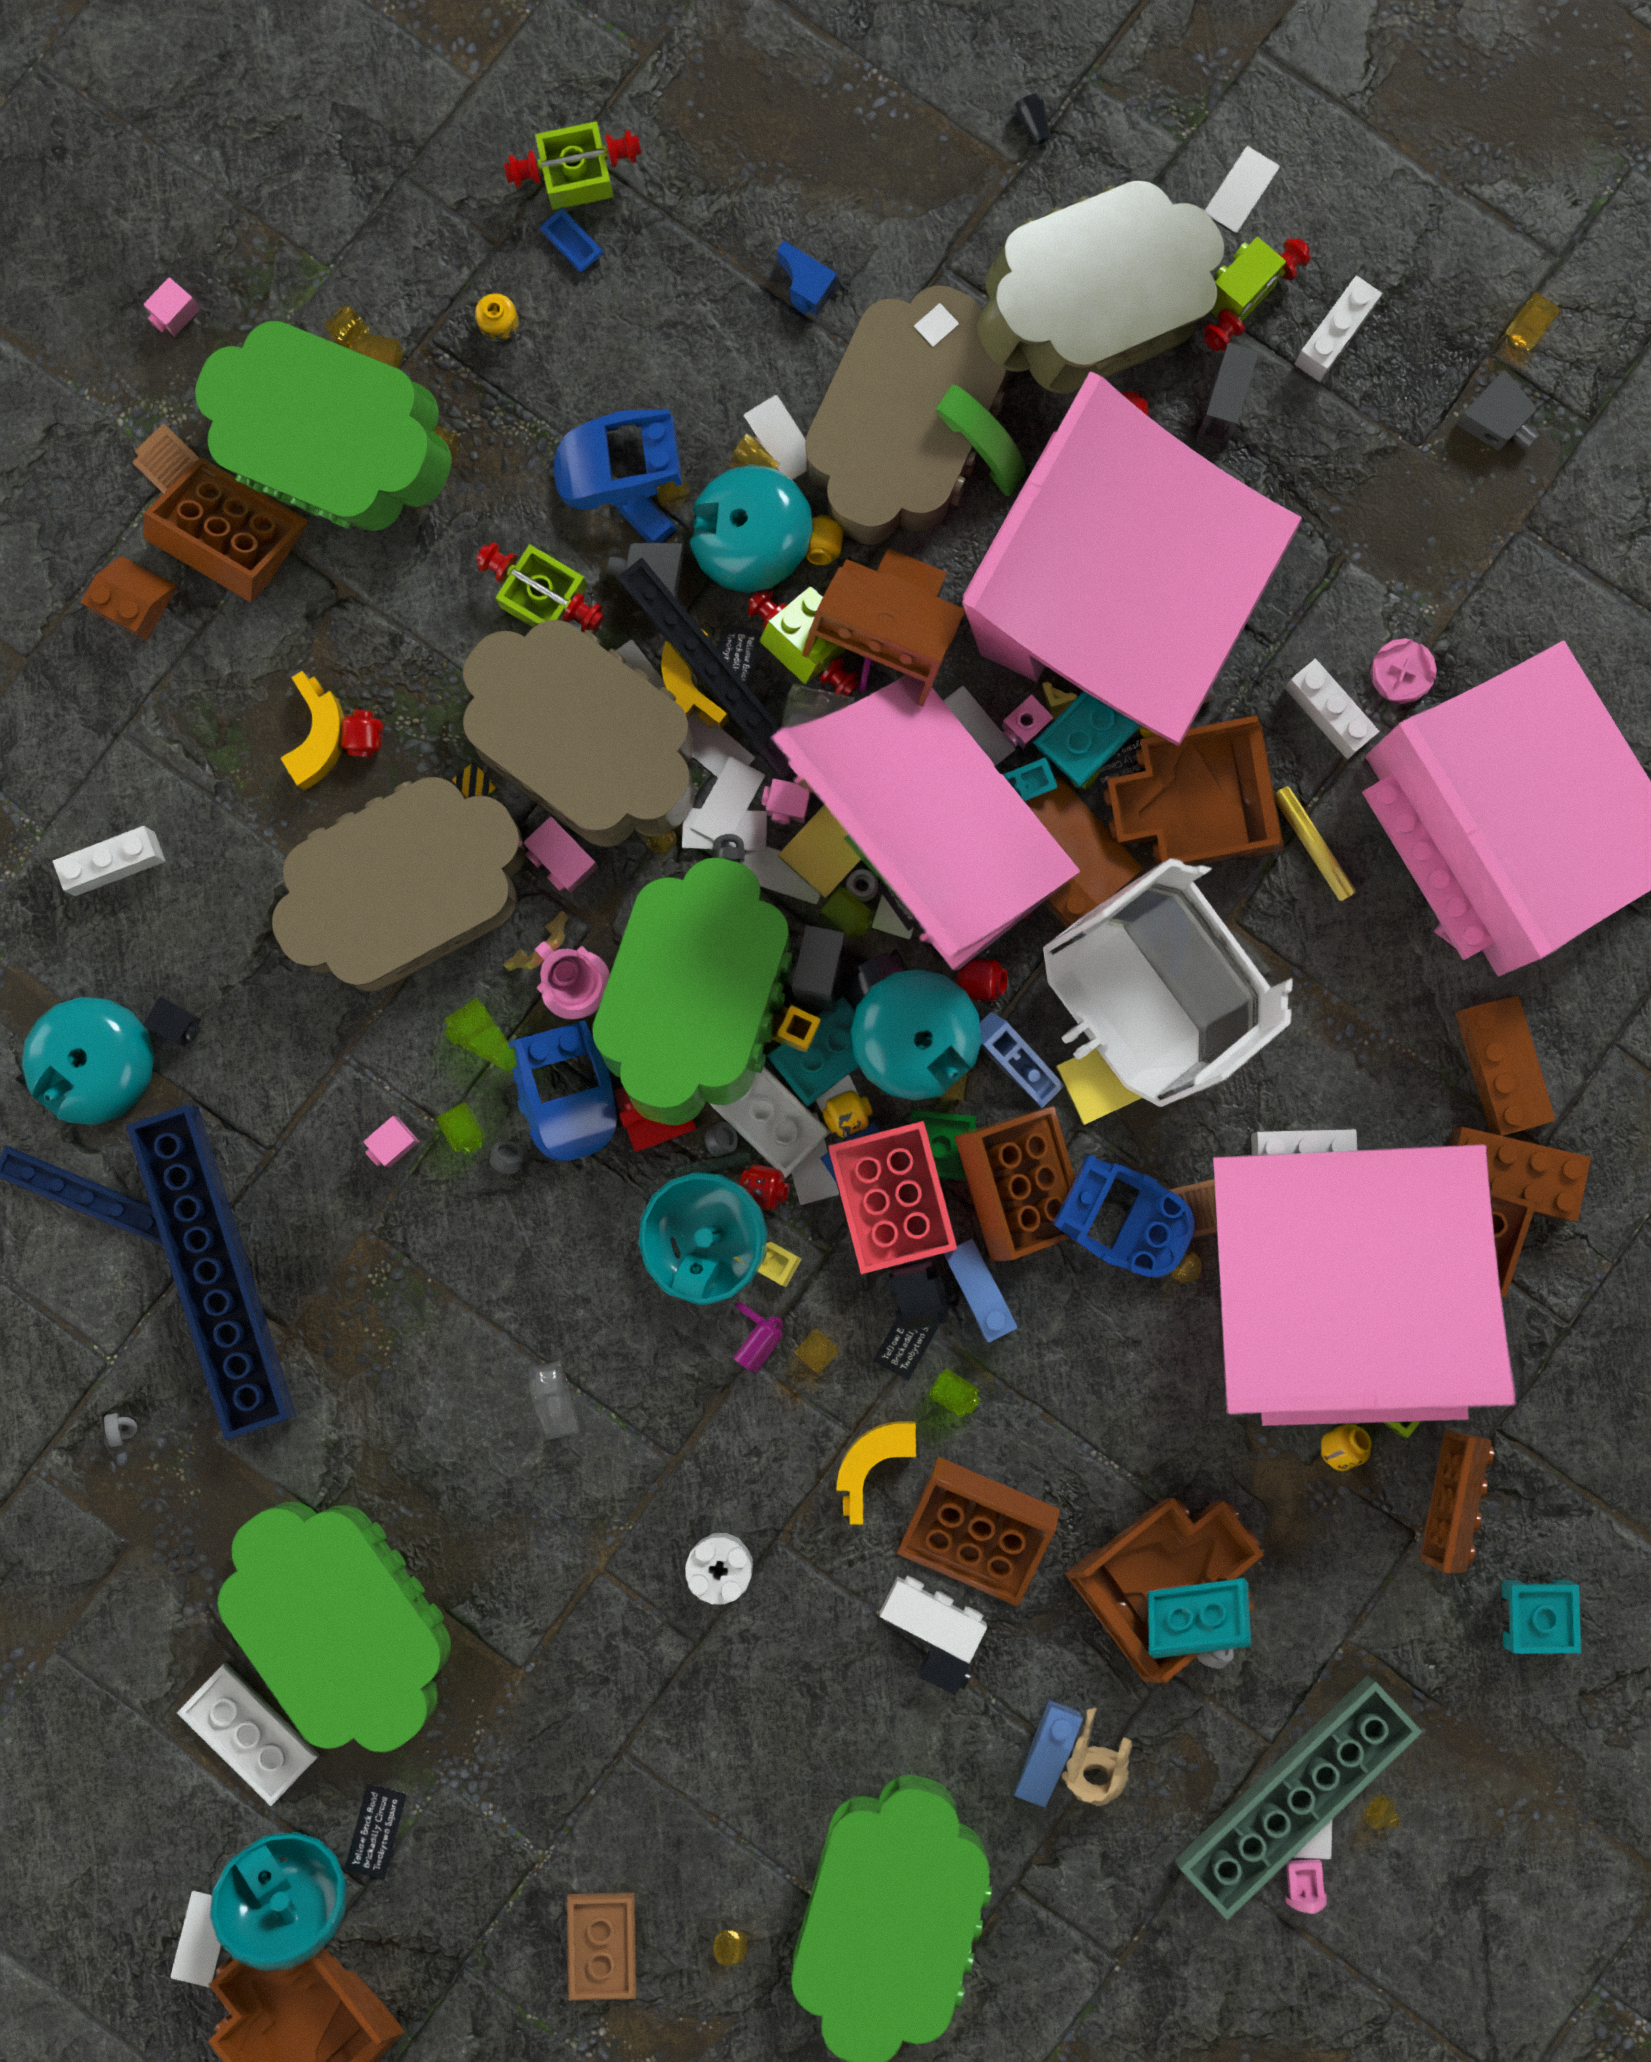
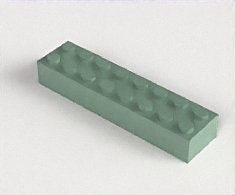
M1366 1675L1175 1859L1176 1863L1200 1892L1228 1920L1401 1754L1422 1731L1378 1683Z

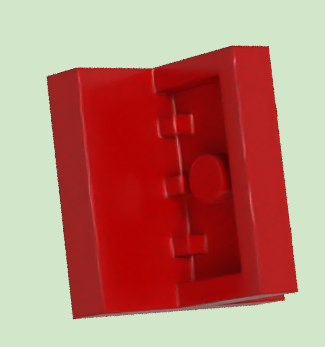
M624 1087L613 1091L621 1112L619 1115L622 1124L627 1128L635 1152L697 1130L693 1119L680 1125H667L649 1120L635 1110Z

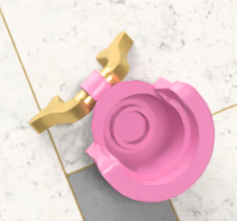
M561 911L553 921L545 925V928L551 933L548 940L543 941L529 956L522 949H519L503 965L508 971H512L516 968L533 969L542 963L540 972L542 983L536 988L542 993L544 1004L559 1017L580 1019L591 1015L599 1009L610 972L599 956L588 952L583 946L578 950L569 948L556 950L564 941V926L569 918L564 911Z

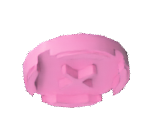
M1406 638L1392 640L1384 645L1374 657L1370 670L1372 683L1378 693L1389 701L1401 704L1415 702L1423 697L1432 687L1437 672L1435 659L1429 649Z

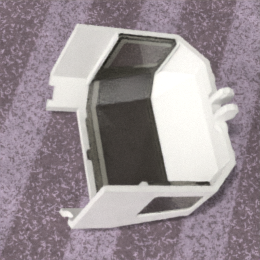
M1168 859L1086 913L1043 947L1048 983L1078 1023V1025L1064 1034L1061 1039L1067 1044L1075 1040L1084 1031L1090 1041L1076 1050L1073 1054L1075 1058L1079 1060L1096 1048L1126 1089L1159 1107L1225 1080L1291 1023V1009H1288V993L1292 991V978L1272 988L1269 986L1193 882L1212 868L1204 866L1192 867L1184 865L1183 861Z

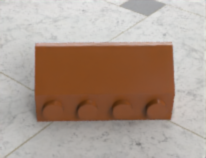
M1515 996L1456 1012V1018L1490 1133L1503 1136L1556 1121L1520 997Z

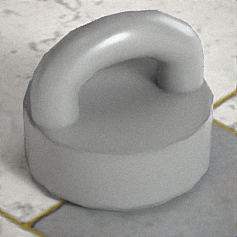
M118 1413L109 1414L104 1417L105 1434L110 1447L123 1445L124 1439L133 1437L137 1432L136 1422L129 1417H120ZM122 1425L128 1426L129 1430L122 1431Z
M1233 1649L1203 1652L1197 1656V1659L1206 1666L1223 1669L1233 1659L1234 1653Z

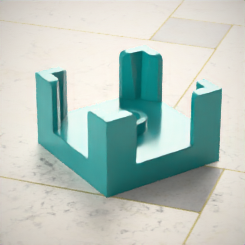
M1501 1580L1502 1597L1509 1600L1510 1633L1503 1631V1647L1514 1654L1581 1653L1578 1584L1569 1580H1552V1583L1525 1584L1519 1580Z

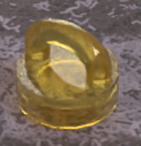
M675 829L661 836L643 835L647 846L659 854L671 849L678 842L679 838Z
M1186 1250L1179 1265L1169 1274L1178 1282L1188 1283L1194 1281L1201 1272L1202 1264L1200 1258L1192 1251Z
M1386 1795L1375 1797L1365 1810L1364 1820L1375 1830L1381 1829L1384 1826L1396 1828L1401 1824V1819L1394 1813L1395 1803Z
M726 1930L718 1933L714 1941V1955L718 1963L722 1966H735L742 1962L747 1951V1938L742 1931Z

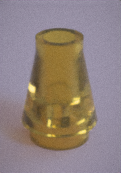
M748 434L741 439L732 452V455L737 458L736 462L743 466L753 464L777 470L780 465L755 436L752 438Z

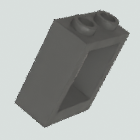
M1228 342L1217 368L1197 436L1228 444L1238 423L1259 351L1253 350L1250 345L1242 342L1234 344Z

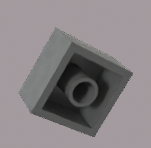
M806 925L804 936L798 935L795 954L798 955L797 966H791L788 985H791V994L794 995L797 1006L835 1013L842 985L840 978L844 976L849 954L845 933Z

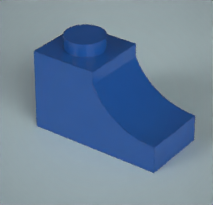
M783 240L777 249V263L788 272L793 283L789 288L792 305L802 313L807 314L810 312L817 317L837 287V273Z

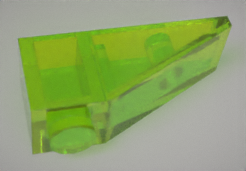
M474 998L444 1019L448 1025V1028L444 1031L455 1046L460 1043L462 1047L513 1074L512 1069L517 1067L515 1050L513 1048L509 1049V1041L481 1000Z

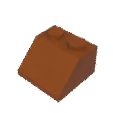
M120 556L95 575L80 603L92 613L147 641L178 586Z

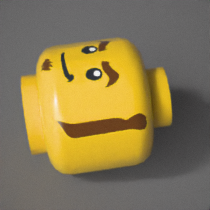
M1344 1423L1323 1435L1321 1454L1323 1459L1332 1468L1338 1471H1348L1369 1459L1372 1447L1371 1439L1363 1428L1353 1423Z

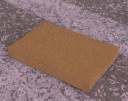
M635 1893L568 1894L569 2000L636 1999Z

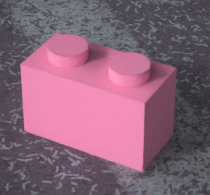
M552 816L523 842L528 849L525 853L526 857L537 868L543 864L551 874L547 878L559 891L565 887L572 893L599 868L596 862Z

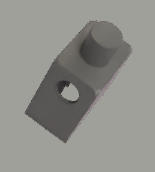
M1503 370L1456 423L1459 427L1496 450H1501L1511 438L1526 450L1539 436L1526 424L1536 411V407L1506 370Z
M632 543L628 559L610 556L607 568L608 576L618 577L643 557L674 597H677L684 559L683 544Z

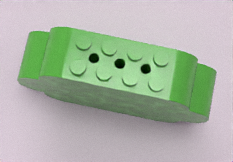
M265 322L251 331L246 338L243 348L229 346L214 352L205 362L198 378L195 390L198 407L207 418L213 421L208 434V447L213 459L220 466L237 474L235 480L249 486V488L264 495L273 496L290 506H297L319 518L328 519L330 522L349 530L352 524L368 531L382 530L390 526L398 518L404 505L417 507L433 501L442 491L448 478L452 462L451 453L446 442L434 433L438 423L439 410L431 392L422 385L412 382L409 376L400 369L284 322Z
M723 858L705 859L695 864L687 872L684 880L676 878L654 880L647 884L636 898L593 1024V1039L608 1069L614 1075L621 1078L622 1085L635 1110L649 1120L667 1125H680L694 1119L703 1109L705 1102L715 1105L734 1103L749 1091L756 1072L761 1073L766 1059L763 1049L765 1043H771L776 1025L772 1021L775 1012L780 1013L783 1008L785 994L782 993L785 982H788L790 968L795 966V964L791 963L793 948L784 915L772 904L763 902L756 875L751 869L741 863Z
M285 1502L259 1513L245 1523L235 1535L232 1544V1559L238 1571L225 1581L219 1592L218 1610L221 1619L301 1735L308 1742L317 1747L328 1749L340 1747L355 1738L360 1745L371 1751L387 1752L394 1750L416 1735L431 1718L436 1709L438 1693L433 1678L445 1666L451 1651L449 1633L441 1622L444 1620V1617L434 1603L429 1605L422 1594L425 1593V1590L420 1581L415 1576L410 1578L403 1567L406 1563L401 1554L396 1549L391 1551L384 1541L387 1536L382 1527L377 1522L372 1524L367 1515L361 1510L348 1505H338L317 1514L305 1504Z
M917 1775L899 1776L883 1788L878 1799L858 1796L843 1802L834 1812L829 1825L794 1951L792 1989L797 2001L804 2009L823 2017L822 2034L828 2048L836 2056L849 2062H886L896 2054L902 2040L915 2044H923L935 2040L948 2027L954 2007L960 2008L965 1989L962 1987L963 1973L968 1975L970 1973L974 1954L971 1953L972 1940H979L983 1920H980L981 1907L988 1906L992 1887L989 1886V1865L982 1840L973 1829L959 1823L952 1795L942 1784Z

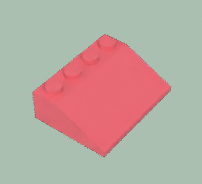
M924 1120L828 1146L861 1274L957 1250Z

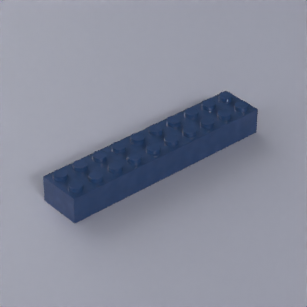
M188 1104L126 1125L224 1439L228 1440L296 1417L297 1414L199 1106Z

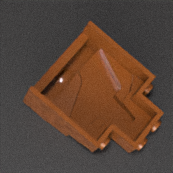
M890 548L887 549L877 571L846 559L843 567H839L816 610L802 656L809 657L818 637L926 682L917 705L923 707L955 638L965 610L938 597L947 575L945 571Z
M1257 715L1189 729L1180 746L1159 735L1140 739L1141 749H1136L1139 767L1145 768L1146 771L1107 779L1109 788L1104 789V797L1107 808L1112 807L1114 819L1109 820L1112 838H1118V842L1122 846L1158 839V843L1153 844L1156 863H1163L1168 859L1183 861L1184 865L1194 866L1244 856L1247 859L1284 851L1263 730Z
M1174 1498L1163 1499L1103 1548L1092 1550L1064 1573L1144 1682L1166 1683L1200 1654L1195 1653L1156 1659L1150 1656L1148 1591L1234 1580L1264 1555L1259 1549L1260 1542L1251 1531L1244 1529L1238 1521L1240 1519L1238 1512L1229 1503L1224 1501L1212 1502L1190 1520V1512L1181 1501ZM1249 1600V1612H1250L1253 1608H1255V1606H1254V1605L1252 1604V1602Z
M325 1947L315 1957L293 1968L262 1971L230 1958L215 1971L217 1977L208 1984L230 2013V2015L226 2016L216 2025L215 2030L217 2033L208 2040L223 2062H376L406 2033L382 2001L353 1970L346 1971L335 1956L332 1957Z

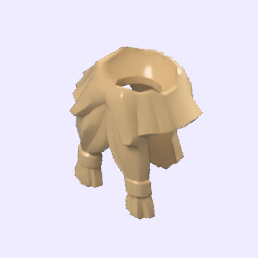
M1093 1708L1087 1710L1086 1720L1082 1725V1732L1073 1747L1072 1757L1066 1762L1067 1772L1062 1773V1778L1078 1800L1102 1806L1116 1799L1125 1788L1129 1774L1127 1767L1132 1743L1131 1740L1123 1737L1118 1753L1104 1747H1088L1097 1709ZM1092 1769H1100L1106 1772L1109 1781L1103 1785H1093L1085 1779L1083 1773Z

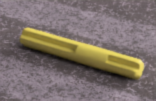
M1287 786L1274 794L1276 803L1338 900L1343 901L1355 893V888L1290 787Z

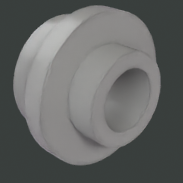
M865 869L856 870L851 873L846 883L847 892L850 897L859 902L871 900L876 895L879 886L877 877L871 871ZM859 881H866L869 887L866 891L861 892L856 888V884Z

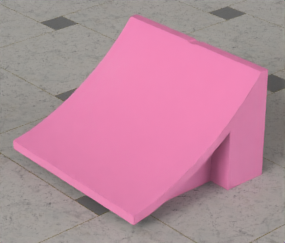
M1090 371L1057 432L1054 431L963 594L962 604L981 656L1035 682L1038 681L1045 666H1047L1107 706L1151 732L1180 746L1299 528L1302 517L1266 498L1202 457L1148 417L1102 376Z
M1564 640L1506 672L1444 703L1404 720L1365 756L1379 782L1365 789L1362 793L1461 958L1465 960L1482 950L1498 977L1547 956L1582 932L1651 890V781Z
M906 674L877 692L830 715L799 726L782 728L772 738L790 759L788 764L798 775L794 779L795 783L811 793L815 792L818 794L925 928L926 932L919 937L922 942L933 944L953 970H960L1081 871L1007 779L996 770L994 763L935 690L931 688L923 707L917 705L926 682Z
M1485 1144L1213 1157L1228 1414L1261 1413L1262 1426L1467 1420L1468 1406L1515 1405L1514 1386L1498 1278Z

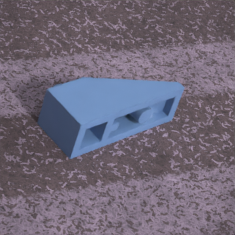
M990 1012L980 1022L982 1036L980 1048L1039 1107L1043 1108L1065 1085L1007 1021Z
M973 1239L958 1245L957 1250L943 1253L986 1342L989 1343L1017 1329L1018 1327Z
M1051 1700L1047 1701L1014 1796L1044 1808L1046 1807L1071 1753L1083 1718L1079 1711Z

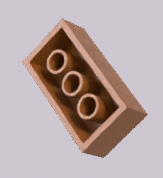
M1466 1127L1452 1129L1449 1146L1486 1145L1490 1189L1535 1202L1534 1215L1563 1222H1578L1591 1157Z

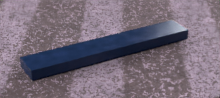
M7 1145L4 1146L0 1155V1179L164 1247L151 1205Z

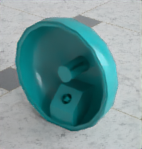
M749 464L728 469L710 481L694 502L692 508L695 515L693 522L694 537L689 540L690 549L703 573L723 588L744 593L769 589L790 576L807 554L813 532L811 506L799 485L774 468Z
M923 969L895 972L873 985L856 1007L850 1031L853 1055L865 1077L888 1095L912 1101L938 1097L947 1093V1090L959 1078L973 1068L982 1041L979 1014L967 992L947 976Z
M82 996L56 1004L36 1020L24 1041L21 1067L27 1088L33 1098L42 1103L59 1120L67 1123L98 1125L120 1118L139 1103L152 1080L154 1051L147 1029L132 1011L110 999Z
M695 1172L670 1180L651 1197L640 1221L639 1248L646 1270L664 1292L697 1305H709L736 1296L754 1280L766 1257L768 1230L761 1207L746 1188L723 1175ZM671 1236L676 1240L681 1253L679 1259L674 1255L670 1241ZM732 1257H739L744 1264L733 1259Z
M297 1832L272 1834L254 1842L226 1864L213 1889L210 1919L218 1942L236 1961L262 1971L290 1969L315 1957L334 1937L345 1914L347 1883L339 1860L319 1839ZM279 1857H289L282 1863L278 1859Z

